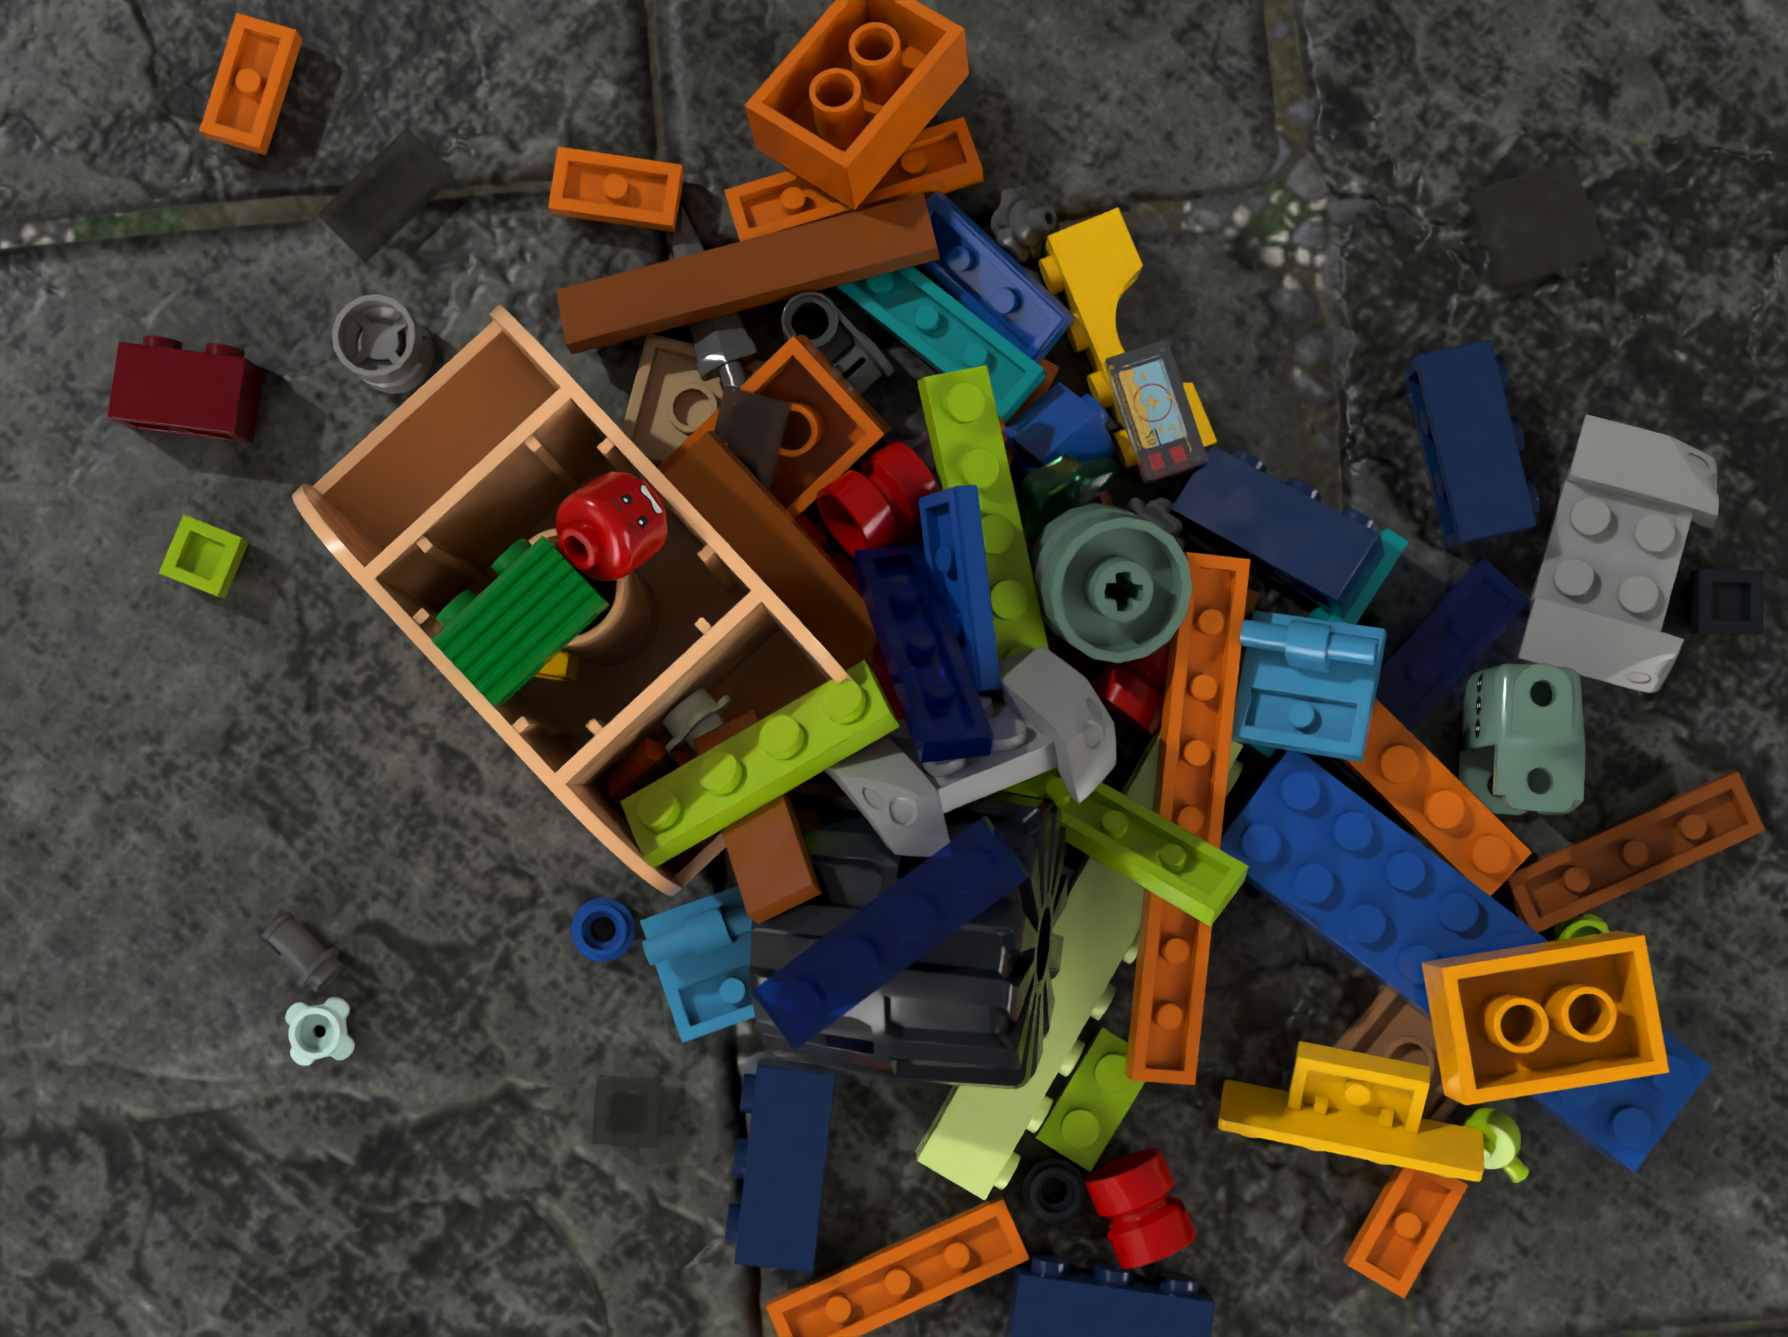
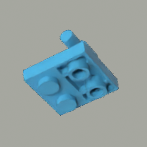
M1254 610L1252 620H1244L1241 629L1240 645L1246 646V652L1235 703L1232 741L1364 762L1387 638L1385 629Z
M738 885L640 920L646 940L642 941L646 958L650 966L654 964L656 966L682 1043L755 1017L753 1002L750 998L749 978L752 919L747 915Z

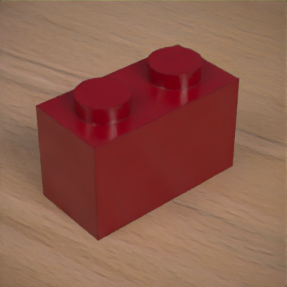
M153 335L143 336L142 345L119 342L108 418L131 429L253 444L264 370L247 358H244L245 350L224 344L208 343L206 344L205 353L182 350L183 343L178 340Z

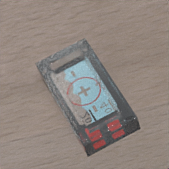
M1168 339L1106 358L1104 365L1144 484L1205 465L1208 462V458Z

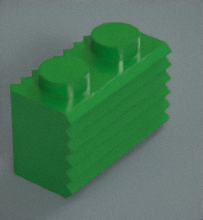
M544 536L539 538L533 545L525 537L516 541L491 566L499 575L497 579L478 596L470 588L466 589L455 597L436 617V620L444 628L431 641L493 706L505 704L610 605L575 567L570 565L554 544Z

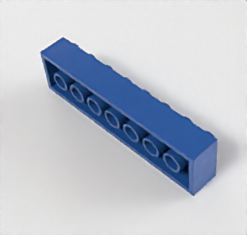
M1277 749L1223 820L1220 850L1249 866L1245 877L1248 883L1382 986L1395 993L1397 997L1431 1023L1421 962L1549 942L1302 752ZM1662 1028L1670 1073L1527 1095V1097L1607 1159L1636 1172L1713 1066Z

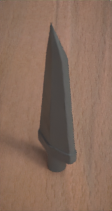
M682 204L677 219L676 231L671 241L674 259L706 251ZM738 312L689 324L697 358L696 367L702 381H708L721 377L728 398L748 380L744 367L760 358L757 345L751 339Z

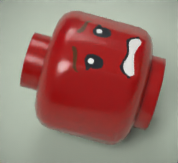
M619 471L598 476L568 495L557 509L555 523L559 547L564 558L570 565L588 577L605 582L624 578L653 558L665 544L668 530L665 504L660 494L647 482L638 479L630 473Z

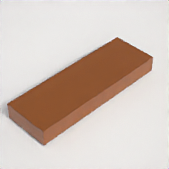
M752 710L693 739L697 755L700 756L762 720L761 716L755 710ZM788 792L721 830L747 915L757 924L822 894Z

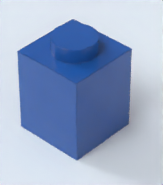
M1060 382L1003 430L1022 470L1059 500L1116 452V448L1106 429V426L1110 423V418L1105 409L1091 395L1085 394L1080 398Z

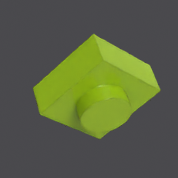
M183 514L159 574L225 599L249 540Z

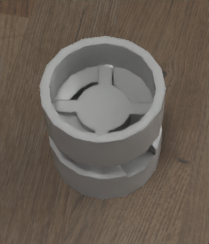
M379 294L360 296L347 303L336 316L332 329L334 351L342 364L373 389L388 394L405 393L419 386L430 373L435 358L433 341L426 328L395 299Z

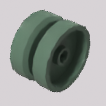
M1094 503L1068 509L1044 527L1030 548L1029 560L1044 626L1092 659L1123 663L1147 657L1170 641L1186 617L1192 593L1188 559L1172 535L1153 522L1136 516L1123 508Z

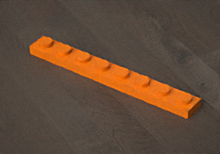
M1183 552L1189 562L1192 593L1186 617L1170 639L1152 811L1220 849L1241 654L1240 635L1245 616L1250 559ZM1145 888L1125 1076L1132 1081L1195 1085L1212 926H1208Z

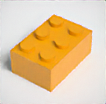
M1613 931L1421 962L1444 1095L1465 1106L1670 1073L1645 935Z

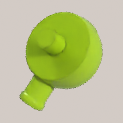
M1480 1108L1471 1112L1462 1121L1460 1126L1479 1129L1483 1132L1484 1168H1502L1512 1183H1519L1528 1176L1529 1168L1517 1157L1521 1146V1133L1519 1127L1510 1116L1497 1109Z

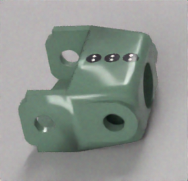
M1507 663L1472 674L1465 686L1457 748L1456 778L1493 814L1522 815L1527 811H1536L1544 815H1564L1576 809L1584 801L1586 751L1582 689L1578 673L1569 667H1558L1546 663L1535 665ZM1493 775V794L1491 795L1487 788V782ZM1493 795H1498V796H1503V797L1497 798V797H1494Z

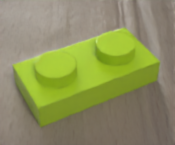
M1101 1025L1051 1105L1043 1123L1034 1133L1036 1139L1089 1172L1094 1168L1146 1082L1132 1081L1125 1076L1128 1042Z

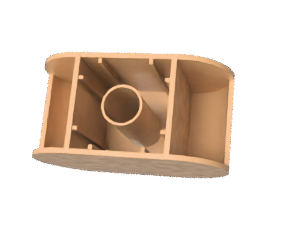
M499 304L489 313L493 321L316 484L313 486L308 484L301 485L292 494V499L302 517L342 566L573 815L637 875L660 892L668 896H674L726 848L721 830L655 867L640 854L628 820L613 806L616 800L609 798L607 777L645 737L667 745L674 737L662 725L663 720L684 699L701 688H704L715 702L726 695L731 698L732 702L718 715L724 723H728L752 710H755L763 719L831 679L838 685L844 679L854 680L562 366ZM619 471L630 473L652 485L660 494L665 504L668 527L665 544L658 553L624 578L610 582L592 579L579 571L610 605L562 650V652H568L580 657L576 681L568 684L531 678L505 704L493 706L431 641L444 628L436 620L437 615L466 589L470 588L476 596L483 592L499 577L491 568L493 563L522 537H525L533 545L539 538L544 536L561 552L555 528L557 509L568 495L598 476ZM687 742L678 748L680 751L698 757L696 750L694 751Z

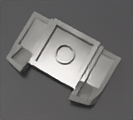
M1586 414L1571 466L1561 486L1529 601L1530 609L1528 613L1530 614L1518 659L1536 664L1546 663L1558 667H1569L1574 669L1578 675L1638 691L1654 693L1660 690L1681 651V645L1684 641L1682 638L1661 632L1690 523L1693 521L1700 526L1714 529L1715 521L1718 517L1717 466L1713 457L1671 436Z
M1042 645L998 662L1001 689L982 694H967L955 699L951 706L923 717L902 719L898 721L901 727L824 771L853 801L885 845L895 855L914 857L954 856L944 813L1056 767L1072 798L1081 803L1116 765L1114 722L1087 678Z

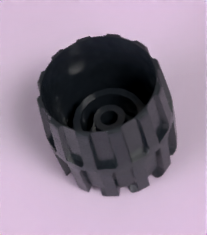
M819 773L788 791L822 894L760 924L752 920L749 968L750 998L753 1002L755 1026L762 1044L771 1047V1051L775 1055L783 1058L875 1078L1002 1089H1019L1025 1086L1037 1070L1043 1054V1039L1049 1032L1055 1004L1051 980L1060 971L1064 941L1063 936L1053 933V927L1067 905L1068 874L1061 875L1067 852L1066 829L1065 827H1060L1062 812L1056 802L1047 798L997 791L944 813L954 856L914 857L895 855L885 845L858 807L827 773Z

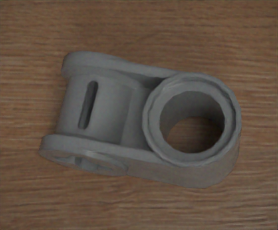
M813 291L802 292L792 297L785 305L781 317L784 342L786 343L793 336L797 335L792 325L799 315L813 312L822 316L828 324V329L821 337L810 341L844 378L861 365L846 379L860 395L880 377L888 379L895 373L893 366L880 349L864 333L857 330L832 301L823 294Z

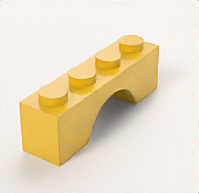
M1115 208L1047 236L1043 251L1045 258L1040 259L1038 263L1048 291L1052 295L1061 293L1066 308L1076 317L1066 330V334L1076 353L1085 350L1094 372L1087 375L1091 394L1104 409L1109 408L1118 431L1111 434L1117 456L1125 469L1133 466L1138 479L1141 480L1142 476L1104 365L1106 362L1127 356L1117 334L1116 308L1119 299L1137 280L1143 267L1120 210ZM1132 369L1119 373L1118 379L1141 448L1147 450L1154 448L1155 445L1152 444L1155 441L1150 440H1155V435L1153 437L1151 433L1149 436L1152 431L1151 428L1133 410V398L1139 388L1132 382L1134 378ZM1140 373L1142 380L1146 381L1144 373ZM1178 382L1201 453H1207L1210 447L1217 443L1215 434L1193 383ZM1139 391L1134 399V408L1136 413L1147 421V410L1145 407L1151 406L1152 410L1156 411L1154 405L1160 402L1159 400L1153 401L1152 397L1149 396L1150 403L1144 404V407L1139 403L1141 392ZM1173 395L1166 397V401L1173 399ZM1176 422L1177 427H1178V430H1179V433H1180V436H1181V439H1182L1183 436H1182V433H1181L1179 424H1178V422ZM1161 425L1158 426L1160 434H1164ZM1172 425V429H1169V430L1167 429V431H1170V430H1173V431H1174V429H1176V427L1173 428V425Z

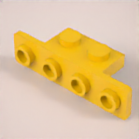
M1299 1041L1289 1091L1234 1080L1224 1081L1218 1118V1128L1220 1130L1238 1133L1248 1138H1262L1297 1145L1312 1151H1326L1370 1160L1381 1165L1390 1164L1434 1173L1445 1178H1459L1480 1182L1484 1172V1135L1481 1130L1422 1118L1430 1086V1066Z

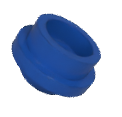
M608 897L592 899L583 904L574 915L571 924L572 940L578 951L588 959L598 962L612 961L621 957L629 950L636 935L635 919L629 908L619 900ZM600 917H607L615 924L616 932L610 941L599 940L594 934V923Z

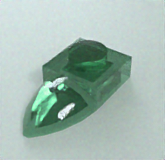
M1065 453L1043 467L1030 471L1024 477L1018 490V500L1020 501L1018 509L1024 536L1034 542L1044 527L1062 513L1071 508L1091 504L1111 483L1119 472L1121 465L1108 458H1095L1080 462Z

